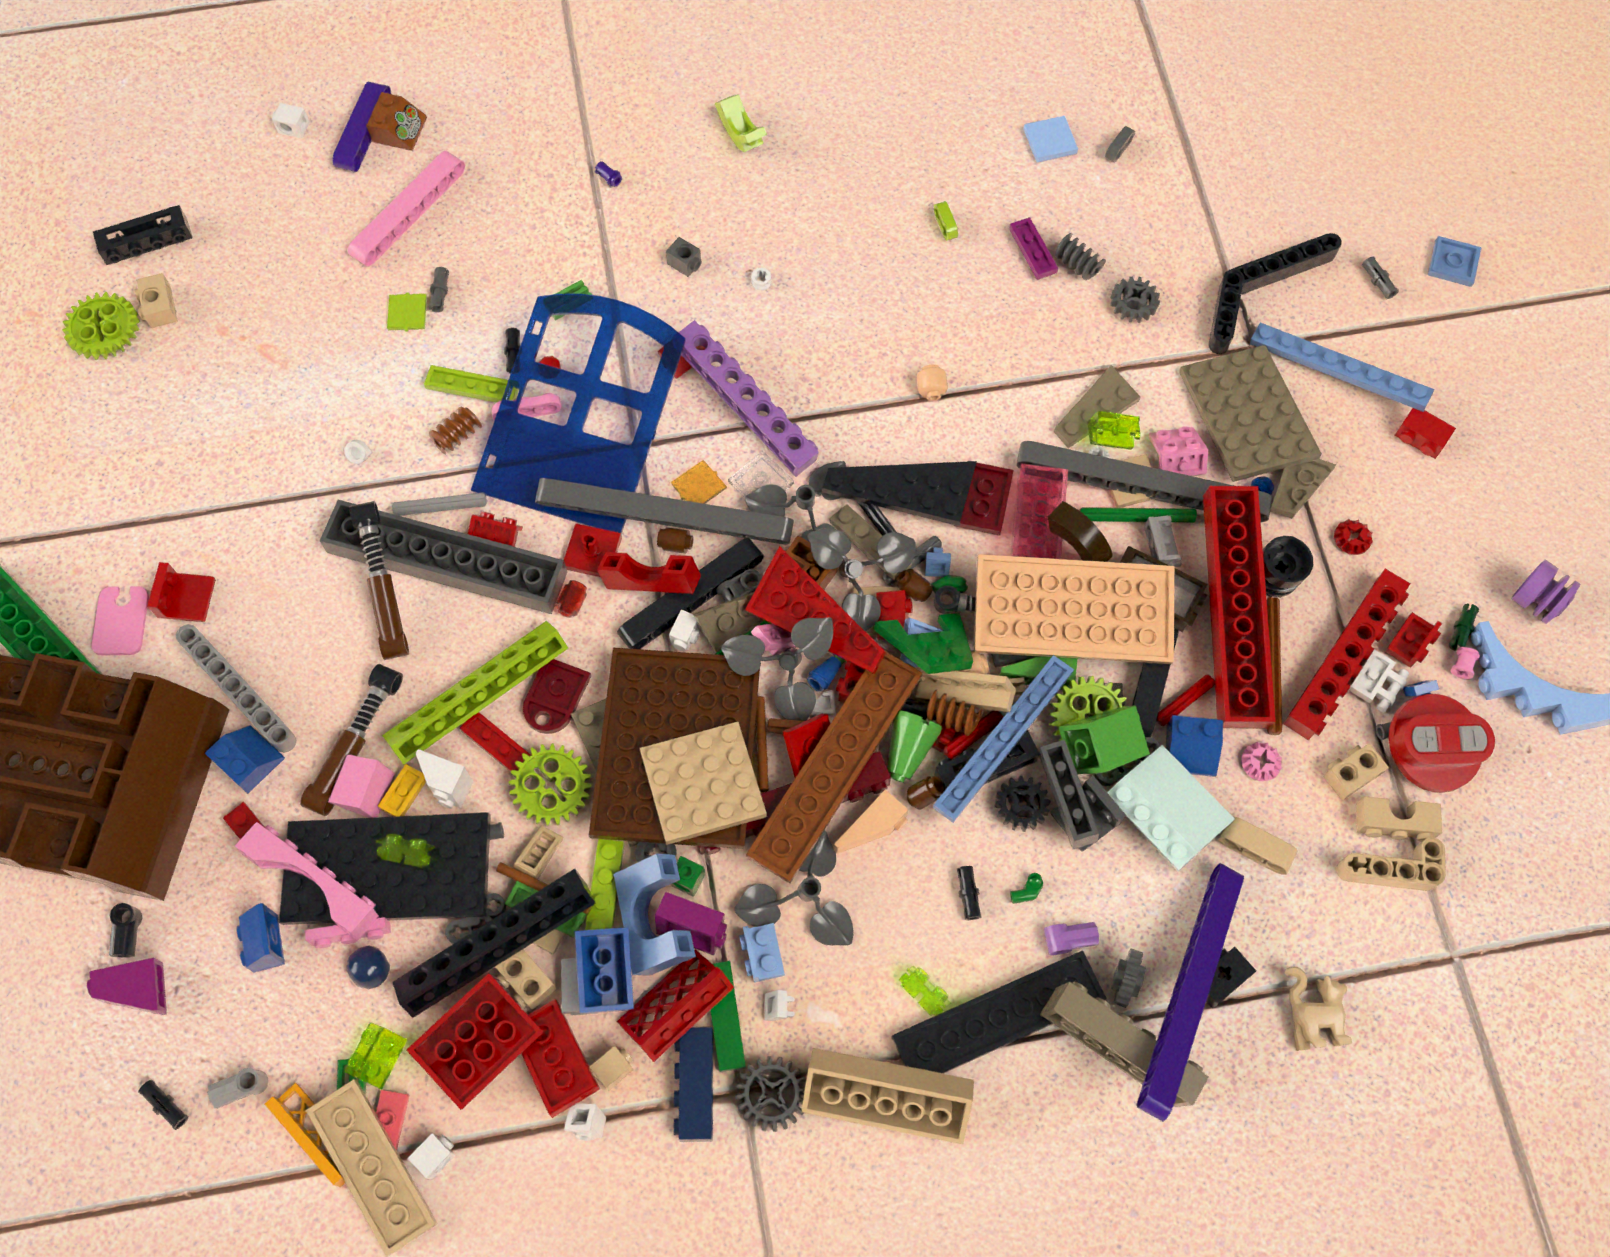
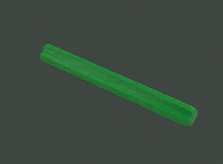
M1080 508V512L1091 521L1147 522L1149 517L1171 516V522L1194 523L1197 519L1196 509Z

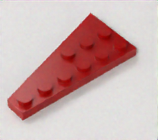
M779 546L745 610L789 633H792L795 624L802 619L830 617L833 621V639L828 652L875 675L886 654L884 649Z

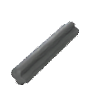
M932 536L916 548L914 559L911 562V569L926 559L927 552L933 553V547H942V542L937 536ZM885 572L882 575L883 580L888 585H892L897 581V579L895 581L891 579Z

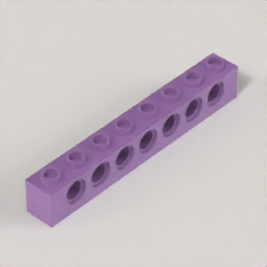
M694 320L674 335L673 347L795 477L817 460L819 451L816 444L812 440H807L803 436L800 427L795 423L792 424L787 419L784 410L779 406L776 407L771 402L769 394L764 390L761 391L756 386L753 377L750 374H745L740 369L738 361L733 357L730 358L725 353L722 344L718 341L715 342L710 337L709 331L705 326L699 325ZM697 346H704L706 349H705V350H698V349H696V347H697ZM718 362L721 366L715 367L711 363ZM733 378L737 382L729 383L726 379ZM742 395H750L752 399L746 400L742 398ZM765 411L768 415L760 416L757 412ZM779 427L783 432L776 433L773 431V428ZM796 444L799 449L793 450L788 445Z

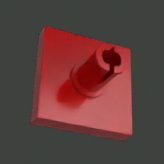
M575 523L564 557L567 570L600 577L597 571L605 552H618L622 539L621 533Z
M819 714L783 731L794 778H796L830 726L828 714Z

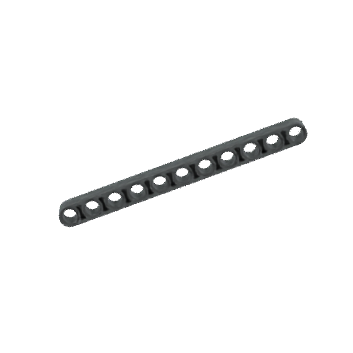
M1024 441L1020 444L1016 464L1020 470L1108 490L1117 491L1118 489L1120 492L1136 494V492L1146 494V497H1149V499L1203 511V495L1209 486H1234L1034 441ZM1259 491L1261 522H1266L1270 516L1272 496Z
M548 478L539 479L535 503L549 507L778 544H790L794 523L793 519L783 516Z

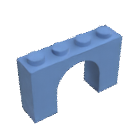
M655 854L614 873L623 927H628L632 975H653L696 957L690 931L671 930L657 937L649 925L648 909L654 894L659 889L680 880L675 855Z

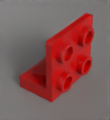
M159 562L147 607L157 618L205 622L216 579L213 576L177 573L169 563Z

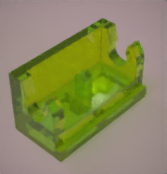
M1097 411L1087 422L1090 444L1128 450L1133 449L1134 439L1140 440V417Z

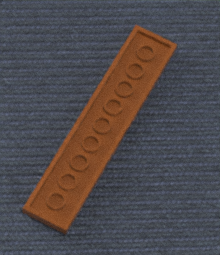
M886 652L875 675L865 670L748 850L747 858L791 884L890 728L897 713L902 709L921 679L923 672Z

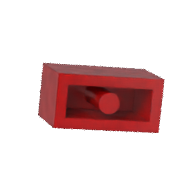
M1412 408L1394 436L1402 442L1417 448L1423 454L1436 459L1456 428L1425 410L1422 412Z

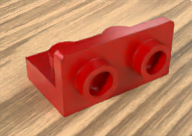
M481 511L480 515L472 514L467 534L515 547L518 531L523 529V526L517 525V520L503 517V520L494 519L495 514Z

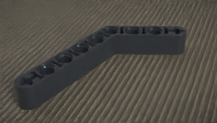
M1327 233L1226 271L1218 290L1209 338L1210 350L1216 354H1223L1228 350L1235 333L1241 295L1333 261L1342 245L1341 238L1337 234Z

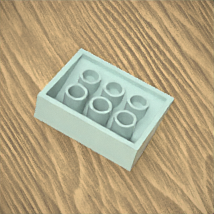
M1163 745L1107 792L1132 824L1178 872L1235 820Z

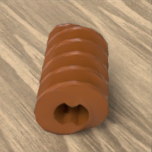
M459 407L457 409L458 414L452 412L450 415L451 420L445 418L443 420L444 426L441 424L436 426L437 432L435 430L429 431L431 440L445 455V448L454 451L453 442L459 446L461 445L460 436L466 440L468 439L467 430L472 434L475 433L473 425L482 428L479 419L467 407Z
M935 690L928 704L927 720L932 721L936 717V723L939 725L946 720V728L950 729L955 724L956 732H960L965 727L964 734L969 736L976 729L983 708L975 713L974 704L965 709L964 700L957 706L956 697L947 702V694L944 693L940 698H937V690Z

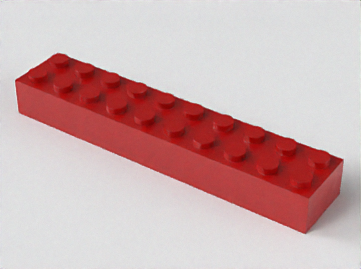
M1209 486L1203 495L1217 719L1223 720V728L1267 729L1276 721L1258 486Z

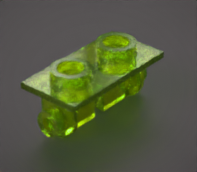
M386 834V837L376 840V843L382 844L377 851V855L381 856L382 860L400 863L402 861V854H406L404 864L418 867L429 865L430 856L427 855V851L435 849V846L426 844L427 841L423 839L403 840L402 836L398 834Z
M909 967L907 971L910 975L904 973L900 977L899 981L902 983L900 986L913 999L920 992L924 995L918 1004L930 1016L941 1014L944 1011L941 1006L946 1008L951 1004L947 999L949 997L948 994L940 986L935 987L928 980L930 977L922 968Z

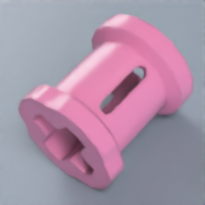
M1460 647L1457 649L1458 658L1456 664L1451 668V673L1462 679H1471L1474 676L1473 668L1475 662L1480 658L1479 652L1472 648Z

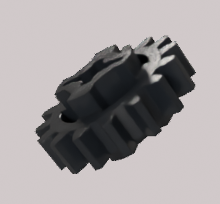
M1019 776L1018 782H1015L1011 777L1008 781L1009 786L1003 783L1000 787L1002 792L997 791L996 798L999 800L995 802L994 807L1001 808L997 813V817L1004 816L1003 824L1012 823V830L1014 831L1017 826H1021L1022 832H1025L1028 825L1034 830L1037 827L1036 821L1043 824L1045 820L1043 816H1048L1050 810L1046 807L1050 805L1051 800L1044 799L1048 791L1040 790L1041 782L1036 785L1032 784V777L1027 782L1024 781L1023 776ZM1035 797L1039 802V810L1037 809L1038 806L1034 803ZM1006 798L1008 799L1007 801L1011 804L1010 810H1008L1006 806ZM1023 801L1027 803L1026 805H1022V807L1018 805L1019 802L1021 803Z

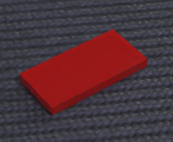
M556 998L528 1014L543 1033L521 1053L551 1118L600 1090Z

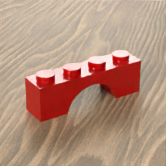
M605 552L597 569L606 589L693 594L701 577L693 557L686 555H670L666 565L651 567L635 561L627 553Z

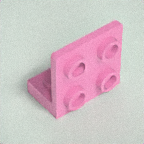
M1184 426L1179 429L1158 430L1157 432L1149 433V439L1159 454V469L1189 476L1207 474L1208 448L1193 427Z

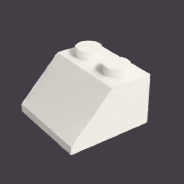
M418 749L416 752L417 759L428 787L433 792V796L439 800L438 803L449 809H452L453 806L461 809L474 782L465 766Z

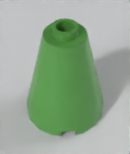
M899 710L892 724L887 763L891 779L904 783L905 779L910 780L940 735L943 727L933 721H929L928 724L927 721L918 715Z

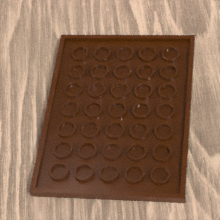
M613 647L589 838L666 844L640 752L642 747L738 722L752 765L760 669L752 675L744 676L737 674L731 669L724 655ZM747 823L672 844L745 849Z

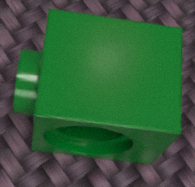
M680 856L677 862L680 880L672 883L671 886L694 897L705 876L704 866Z

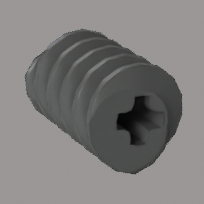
M1069 233L1058 245L1055 256L1057 259H1062L1064 264H1069V268L1071 270L1075 269L1076 274L1082 275L1084 280H1089L1103 268L1106 259L1097 262L1099 254L1096 253L1091 257L1093 249L1089 248L1084 251L1086 244L1082 243L1077 246L1079 238L1077 237L1071 241L1073 233Z

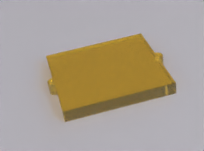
M704 460L671 482V485L680 494L681 500L703 504L727 489V486L717 476V471H713Z

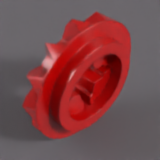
M1347 519L1342 523L1340 522L1336 527L1334 540L1336 545L1345 553L1359 555L1365 553L1373 543V532L1369 531L1368 524L1363 525L1359 522V519L1355 521ZM1355 532H1356V533H1357V532L1359 533V534H1358L1359 536H1358L1357 538H1354L1353 540L1351 539L1350 541H1348V539L1350 538L1351 533H1352V534H1354Z

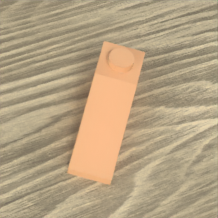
M884 790L834 844L835 853L839 854L888 836L895 829L897 831L901 830L908 821L906 818L908 809L887 790Z

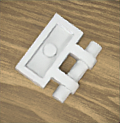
M1374 649L1363 665L1362 670L1352 682L1349 691L1368 703L1374 697H1377L1380 700L1377 709L1385 713L1388 707L1393 706L1395 703V696L1398 691L1405 687L1409 672L1405 669H1400L1398 674L1392 671V668L1396 662ZM1385 680L1391 684L1388 690L1381 687Z

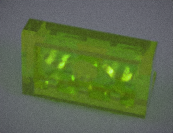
M370 1022L362 1033L356 1050L348 1060L345 1073L382 1090L408 1039Z

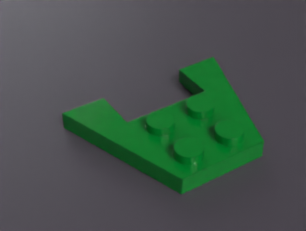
M960 613L939 615L937 622L944 631L911 635L906 633L898 620L875 622L873 630L927 674L966 670L972 667L973 658Z

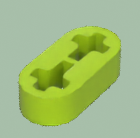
M947 202L934 204V214L945 240L958 238L957 224Z

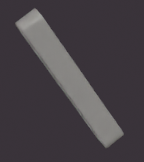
M187 624L177 630L176 639L276 750L282 753L291 751L296 745V737L195 626ZM192 636H195L192 641L187 642V641L189 640V638H191ZM210 652L206 658H202L204 654ZM225 668L223 673L217 675L219 670ZM240 685L236 691H232L234 686ZM255 701V704L252 707L247 708V705L250 702ZM271 718L269 723L262 725L265 719ZM286 734V738L283 741L277 742L281 735Z

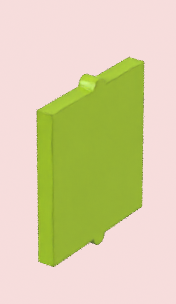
M409 292L406 294L389 295L387 329L404 330L405 332L425 329L427 295L410 294Z

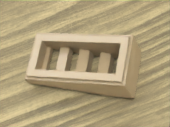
M541 825L514 862L513 868L539 879L562 842L563 837ZM542 837L552 842L551 846L542 842L540 838ZM535 846L546 851V853L544 854L539 850L535 849ZM531 855L540 860L539 863L529 858V856Z

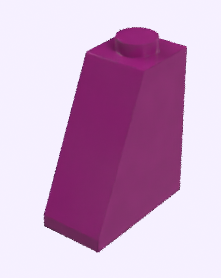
M153 957L89 971L90 980L87 981V991L91 998L103 1003L153 1014H167L163 962Z

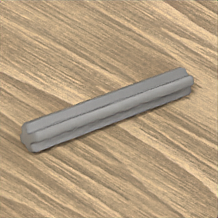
M481 492L392 503V511L394 515L402 516L486 506L487 499L485 493Z

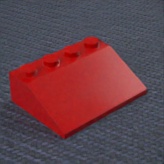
M488 973L406 1051L458 1108L462 1110L534 1042L543 1031Z

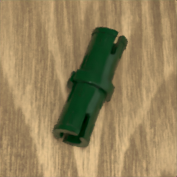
M1469 603L1464 604L1460 618L1454 624L1455 631L1449 643V648L1457 651L1458 646L1465 647L1469 635L1474 632L1473 624L1479 612V608L1474 604L1471 605L1470 610L1468 609Z

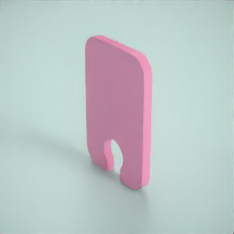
M130 586L131 600L125 606L116 605V599L120 593L119 587H106L100 592L91 644L92 650L97 655H134L141 650L149 593L145 588Z

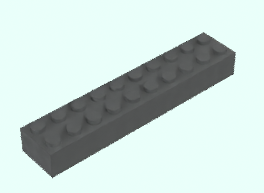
M338 499L321 536L320 543L329 554L366 564L367 558L364 557L366 552L363 551L364 545L361 544L363 539L360 538L359 530L354 528L350 515V506L357 504ZM379 511L381 524L378 525L379 533H377V536H380L378 538V541L381 542L379 546L380 549H383L381 555H384L382 559L383 562H386L384 568H387V570L552 614L567 575L564 560Z

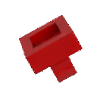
M944 723L940 725L943 728L932 745V748L943 753L944 746L962 734L961 732H956L952 727L950 729L946 728Z

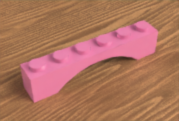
M256 822L235 845L240 853L261 869L276 868L290 870L314 881L326 896L332 920L339 928L358 941L378 918V914L373 909L376 905L364 895L361 899L354 894L356 890L347 882L343 881L342 884L335 880L337 876L328 868L324 867L322 870L316 866L317 861L309 854L304 853L303 856L297 852L298 847L287 838L284 842L278 838L279 833L271 826L267 825L264 828Z

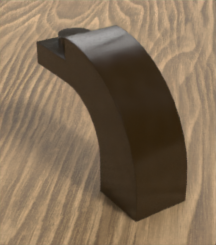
M1062 501L1048 516L1050 532L1067 541L1077 551L1082 561L1108 562L1113 557L1110 545L1102 532L1087 516L1075 507Z

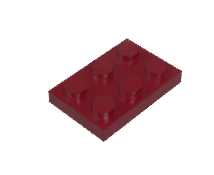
M976 463L960 526H954L1000 536L1014 470Z

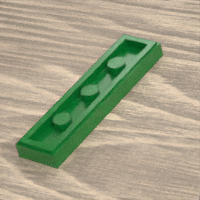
M731 962L713 963L734 986ZM733 988L711 1009L719 1072L746 1068L735 989Z

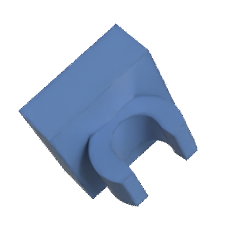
M933 547V553L927 552L925 576L944 577L949 575L951 553H943V548Z

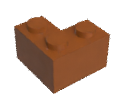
M799 535L786 551L824 590L838 572V567L835 569L820 567L813 558L810 542Z

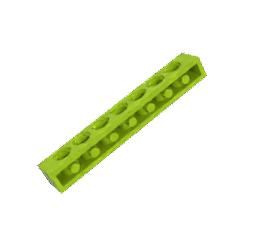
M546 620L382 736L404 765L416 756L418 749L424 751L563 653L568 647L557 629Z

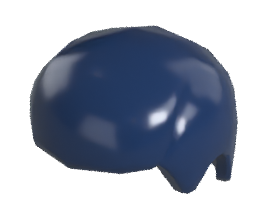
M370 945L354 951L349 956L348 964L346 965L351 980L358 987L365 989L380 986L387 979L390 970V964L385 954L379 948Z

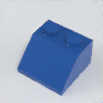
M1172 715L1166 725V749L1191 775L1216 777L1223 745V720Z
M251 725L223 735L205 752L247 794L285 759Z
M260 903L239 916L240 925L237 926V935L243 944V951L240 952L242 965L254 973L285 965L278 914L265 904Z

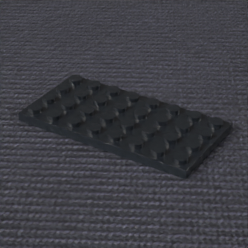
M488 812L288 821L287 839L298 847L297 852L302 856L304 853L309 854L317 861L316 866L321 870L324 867L328 868L337 876L335 880L340 884L343 881L347 882L356 890L354 894L360 899L363 895L370 899L376 905L373 909L378 914V918L385 917L390 921L486 917L491 815ZM284 869L279 923L282 925L335 923L331 918L329 904L323 890L306 876Z

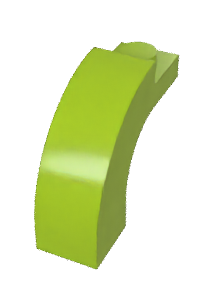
M739 94L714 103L728 135L741 151L746 152L764 144L762 137L767 135L764 127H756L751 122Z

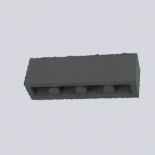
M1065 740L1041 746L1039 757L1072 849L1096 843L1099 832Z

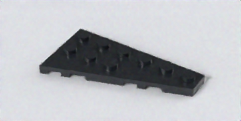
M977 461L828 468L822 492L960 526Z

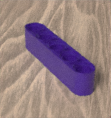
M370 81L366 82L334 151V167L354 172L359 170L372 141L366 125L381 92L391 94L390 86Z

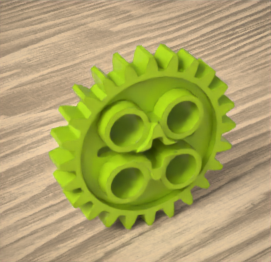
M96 292L93 299L87 295L86 302L78 300L80 306H71L74 312L66 313L69 320L63 321L66 327L62 331L65 334L64 339L79 356L83 354L88 359L92 355L95 360H98L99 356L102 355L107 359L108 353L116 356V350L119 349L124 352L123 345L131 346L132 344L129 339L137 338L133 331L140 330L137 325L140 323L137 317L138 313L131 302L126 301L124 296L119 298L114 293L110 297L108 292H105L103 297H100L98 292Z
M1083 676L1078 677V684L1074 680H1069L1070 688L1063 685L1061 687L1063 694L1056 693L1055 695L1058 703H1050L1052 707L1056 708L1055 712L1048 713L1049 716L1055 717V721L1050 722L1049 726L1057 727L1052 734L1054 736L1061 735L1059 726L1084 719L1085 714L1097 715L1116 708L1127 707L1121 704L1126 700V697L1118 698L1117 695L1121 691L1120 688L1111 690L1113 683L1108 682L1103 685L1104 678L1102 677L1098 678L1096 683L1094 676H1088L1087 683ZM1089 694L1092 695L1091 702L1088 699ZM1077 696L1082 699L1083 703L1079 710H1076L1072 703L1073 699ZM1100 698H1104L1107 702V707L1104 711H1100L1097 707V702Z
M554 743L551 744L550 750H546L545 746L541 744L540 752H537L532 747V756L529 757L523 753L524 763L515 762L519 770H511V775L516 777V779L510 780L509 785L516 788L509 791V794L517 796L512 803L513 805H522L518 812L521 814L527 811V820L535 816L537 825L542 819H545L546 826H549L551 819H554L558 826L562 817L567 822L570 821L569 813L578 816L577 806L585 808V804L581 799H589L590 797L584 790L591 789L592 785L585 783L586 780L591 778V774H583L588 766L587 764L579 766L582 757L579 756L573 759V749L566 754L564 753V745L557 751L555 750ZM553 761L559 766L558 770L554 773L547 772L544 769V765L547 762ZM535 768H539L549 782L556 781L555 789L566 798L565 802L561 801L552 788L545 789L546 782L534 771ZM529 778H535L540 784L536 789L530 790L526 788L525 782ZM572 780L575 783L574 790L564 791L561 787L562 782ZM549 796L556 800V805L550 809L542 805V800Z

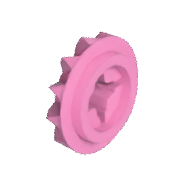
M1257 741L1248 746L1241 757L1242 767L1246 774L1258 781L1272 780L1279 774L1282 768V757L1279 756L1277 748L1271 747L1268 742L1258 743ZM1264 753L1265 761L1269 762V764L1266 763L1260 770V761L1256 758H1260Z

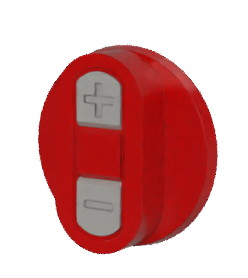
M1424 694L1407 700L1396 711L1390 724L1389 746L1396 766L1411 783L1426 791L1445 793L1459 789L1474 778L1482 762L1487 760L1493 753L1495 736L1491 726L1485 719L1472 714L1457 700L1440 694Z

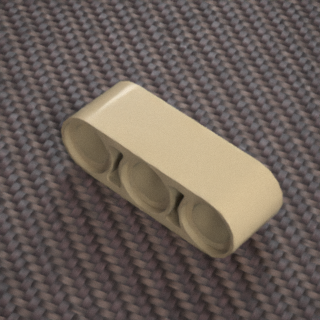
M1233 816L1235 820L1222 831L1219 842L1273 872L1287 875L1298 852L1297 849L1249 822Z

